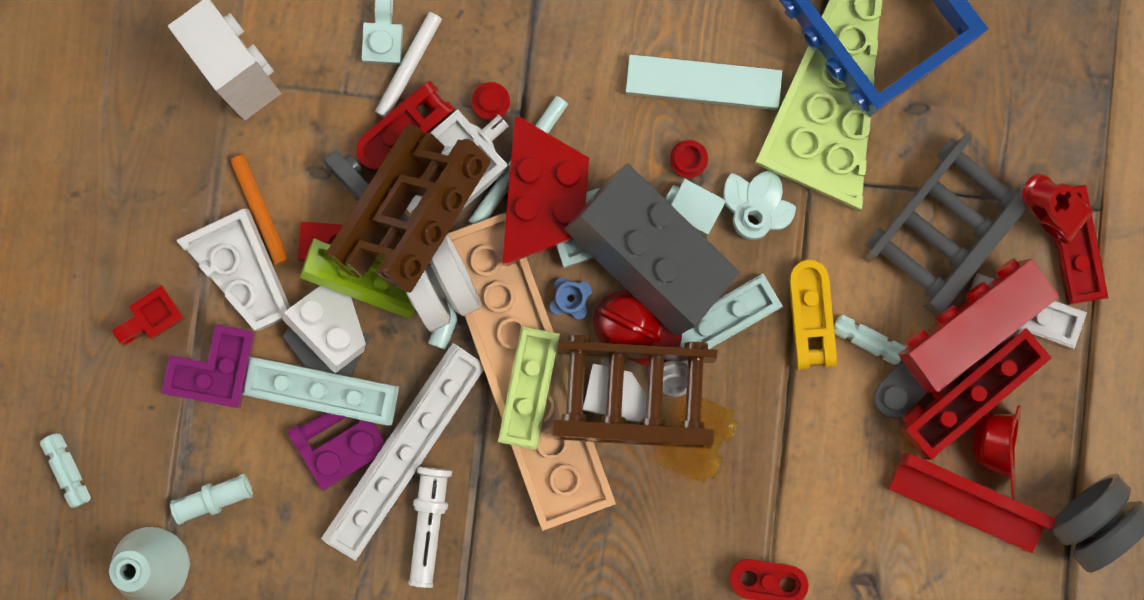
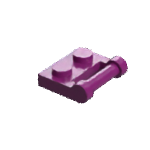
M324 412L301 427L295 425L287 430V433L320 488L324 491L374 461L386 443L374 422L358 419V424L315 450L308 440L346 418L345 416Z

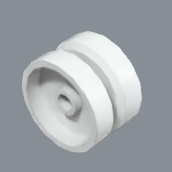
M447 234L411 293L406 292L411 304L431 332L450 323L451 315L446 297L453 309L462 316L482 308L470 275Z

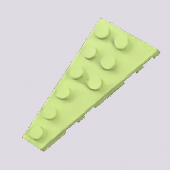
M829 0L822 18L874 86L875 59L878 50L877 39L882 0ZM808 45L755 164L860 212L863 204L862 193L866 173V152L871 117L869 118L865 111L862 112L857 104H852L848 93H850L842 80L836 81L830 75L825 66L827 60L818 49L813 50Z

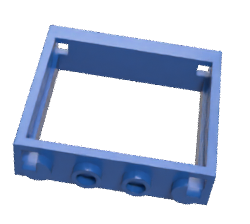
M779 0L786 9L784 12L786 16L790 19L795 18L803 28L802 35L806 43L813 50L818 49L827 60L825 66L830 75L836 81L842 80L850 91L848 96L852 104H857L862 112H866L869 118L970 46L989 29L967 0H932L958 37L879 93L810 0Z

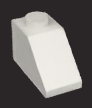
M602 359L601 365H592L583 406L584 412L606 416L608 359ZM624 370L622 417H625L626 421L641 424V419L646 416L647 395L632 372Z

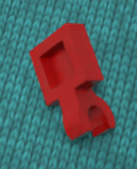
M161 285L131 304L129 308L135 316L113 329L112 333L120 344L126 346L136 340L143 332H146L148 337L153 340L185 318L165 287Z

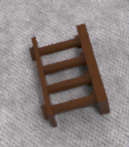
M567 335L566 341L558 340V354L570 355L566 414H562V420H554L553 440L710 449L713 446L714 429H706L705 422H701L704 363H714L716 361L718 350L708 349V343L686 342L685 348L595 343L590 342L589 336ZM585 356L609 357L606 416H602L601 422H586V415H582ZM625 358L648 359L646 416L641 419V425L625 424L626 418L622 417ZM664 360L688 362L685 421H681V427L665 426V420L661 419Z

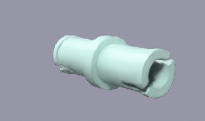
M241 474L236 478L215 486L211 483L202 486L199 492L170 501V509L174 520L180 525L185 521L207 513L211 515L218 514L225 506L252 498L253 491L247 476Z

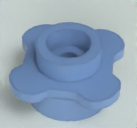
M565 277L557 279L554 283V288L556 289L555 300L550 303L551 311L555 315L566 313L573 315L575 319L584 318L588 312L585 305L587 297L592 293L591 286L587 282L579 284L569 282ZM569 295H573L575 297V300L573 302H569L567 300V297Z

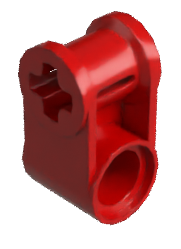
M1044 174L1031 176L1023 187L1022 200L1024 204L1040 221L1041 227L1061 243L1069 244L1093 214L1092 209L1078 196L1073 187L1064 183L1057 185Z

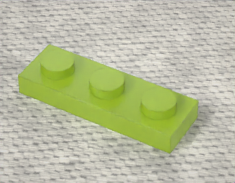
M317 239L312 241L300 275L301 279L410 319L415 308L405 291L397 285L395 287L389 285L376 273L381 265L380 263L374 261L365 277L360 276L357 278L350 276L325 255L330 244Z

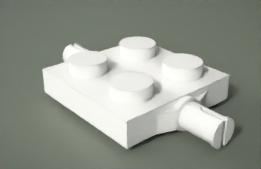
M457 109L431 132L445 146L441 154L449 155L458 139H470L491 160L489 167L463 209L509 169L506 162L495 151L492 143L498 135L506 128H509L500 115H497L495 119L481 130L479 127L471 124ZM415 195L407 207L410 213L420 202L421 196Z

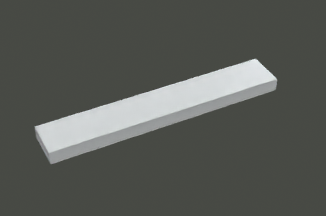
M452 343L321 539L326 544L353 560H357L418 469V466H420L483 372L484 368L481 361Z

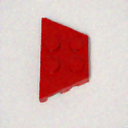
M515 117L502 266H510L515 264L517 260L535 253L538 255L551 250L553 246L574 241L575 239L564 228L586 204L589 157L521 117Z

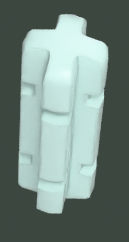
M840 315L834 323L836 336L844 340L846 338L851 339L850 343L875 356L882 355L883 360L893 365H898L902 361L898 354L906 348L904 345L894 340L891 342L887 341L888 337L861 323L859 325L854 324L855 320L845 315Z
M55 433L45 437L40 441V445L45 456L48 455L51 458L48 462L60 488L66 490L64 497L71 508H75L87 503L90 500V494L86 486L80 483L83 479L70 452L67 453L65 451L67 445L62 435Z

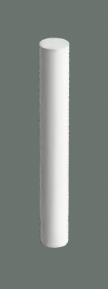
M432 12L427 14L374 111L379 116L384 118L394 109L442 21V18Z

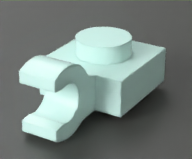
M375 0V23H364L363 63L401 64L403 26L401 24H392L393 0Z

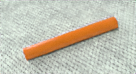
M244 154L238 155L230 160L274 266L283 264L289 260L246 157Z

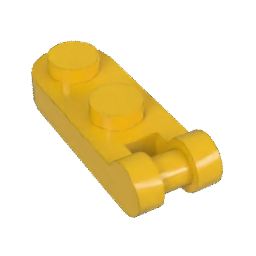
M805 260L797 264L789 275L797 370H806L810 368V365L823 364L824 368L836 367L837 353L829 275L823 264L816 260ZM821 337L822 349L809 350L808 338Z

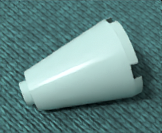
M144 527L132 531L119 542L112 556L109 575L115 587L128 600H170L185 585L190 569V559L186 546L177 535L157 527Z

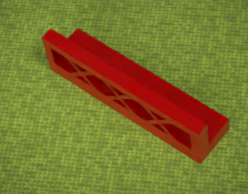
M902 453L887 487L890 491L1032 554L1036 549L1043 530H1052L1056 518L911 453Z

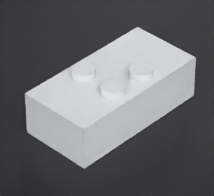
M202 0L168 25V28L216 92L244 120H247L282 94L269 77L274 70L254 44L247 48L239 36L244 31L231 13L223 17L211 0Z

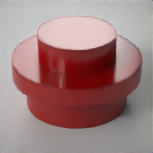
M486 82L478 86L474 91L472 106L480 118L492 121L497 115L503 117L508 112L510 96L506 88L501 84Z
M684 140L677 143L670 154V166L682 178L691 179L698 177L704 172L708 164L706 149L702 144L694 140Z

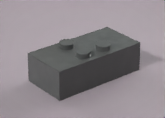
M628 163L607 179L564 228L569 235L676 337L696 327L740 273L727 258Z

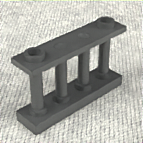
M967 134L957 142L951 138L937 154V157L942 161L887 229L884 231L879 227L865 243V246L870 249L863 257L867 262H871L881 253L927 290L925 294L930 298L923 307L934 316L939 315L949 306L1028 208L1022 200L1024 185L1017 190L1014 187L1008 189L962 152L972 139ZM951 164L955 165L999 201L997 205L1002 209L993 220L989 216L986 218L982 217L938 181ZM928 193L975 230L973 235L978 239L970 249H967L965 246L962 248L957 246L914 211ZM903 223L951 260L949 264L954 269L945 279L941 276L938 278L933 276L890 241Z

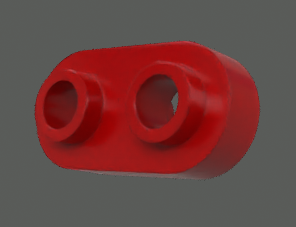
M743 559L734 564L729 573V583L732 590L745 599L803 600L808 592L809 583L805 573L793 565ZM746 571H752L755 574V582L750 586L744 585L741 581V577ZM785 577H791L794 581L793 589L788 592L783 591L780 587V582Z

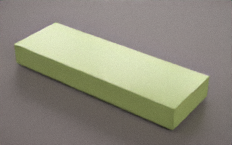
M521 326L498 442L537 450L560 334Z

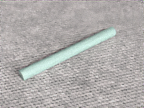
M555 96L535 126L549 133L568 106V103L562 98ZM511 161L508 163L509 169L497 179L468 220L471 224L489 219L508 192Z

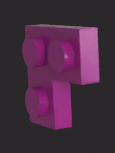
M215 324L208 362L169 355L161 393L241 408L249 357L252 355L256 332Z

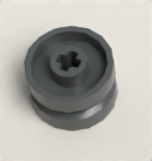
M1111 474L1102 478L1079 494L1055 517V524L1052 530H1050L1063 545L1076 544L1073 557L1089 573L1100 570L1115 561L1144 536V503L1142 501L1127 503L1131 489L1118 474Z

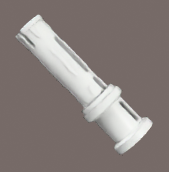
M418 466L417 473L421 475L418 498L413 501L414 510L418 511L408 584L415 587L433 588L441 514H445V511L448 510L445 496L447 480L449 477H452V470Z

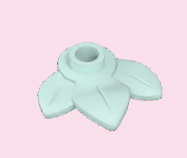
M771 171L762 172L754 177L751 183L734 173H731L724 185L723 198L726 200L725 205L734 214L733 225L735 231L742 238L758 240L763 238L769 230L784 229L792 222L796 206L781 200L783 193L782 182L776 173ZM748 215L756 217L759 224L754 225L750 223Z

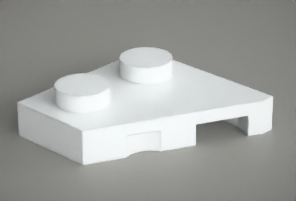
M319 286L283 313V321L334 373H337L365 350L366 343L352 298L347 295Z

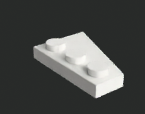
M241 209L176 240L200 264L201 270L220 287L228 301L255 331H260L283 320V313L290 308V305L249 209Z

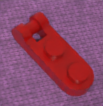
M428 81L360 138L356 147L357 158L366 169L377 172L407 124L417 126L424 134L430 133L453 114L456 109L449 101L444 102L437 94L439 89L432 81ZM426 103L432 110V113L424 119L416 109Z

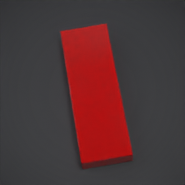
M1086 185L1074 186L1073 188L1078 196L1090 207ZM1091 215L1069 244L1061 243L1054 238L1067 306L1109 298L1093 217Z

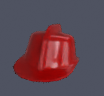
M627 290L609 294L596 307L593 317L594 331L601 343L680 347L682 334L676 337ZM628 358L636 363L648 366V359Z
M1021 405L1017 406L1015 414L984 415L976 422L973 437V452L977 461L984 468L1011 479V493L1014 500L1016 488L1015 446L1019 430Z

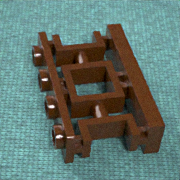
M407 124L325 255L348 275L357 278L360 276L365 277L374 261L381 262L376 273L389 285L394 287L397 285L403 291L411 293L491 163L490 158L470 139H458L449 155L441 154L445 146L432 133L427 132L424 134L417 126ZM414 196H421L420 202L408 221L400 220Z

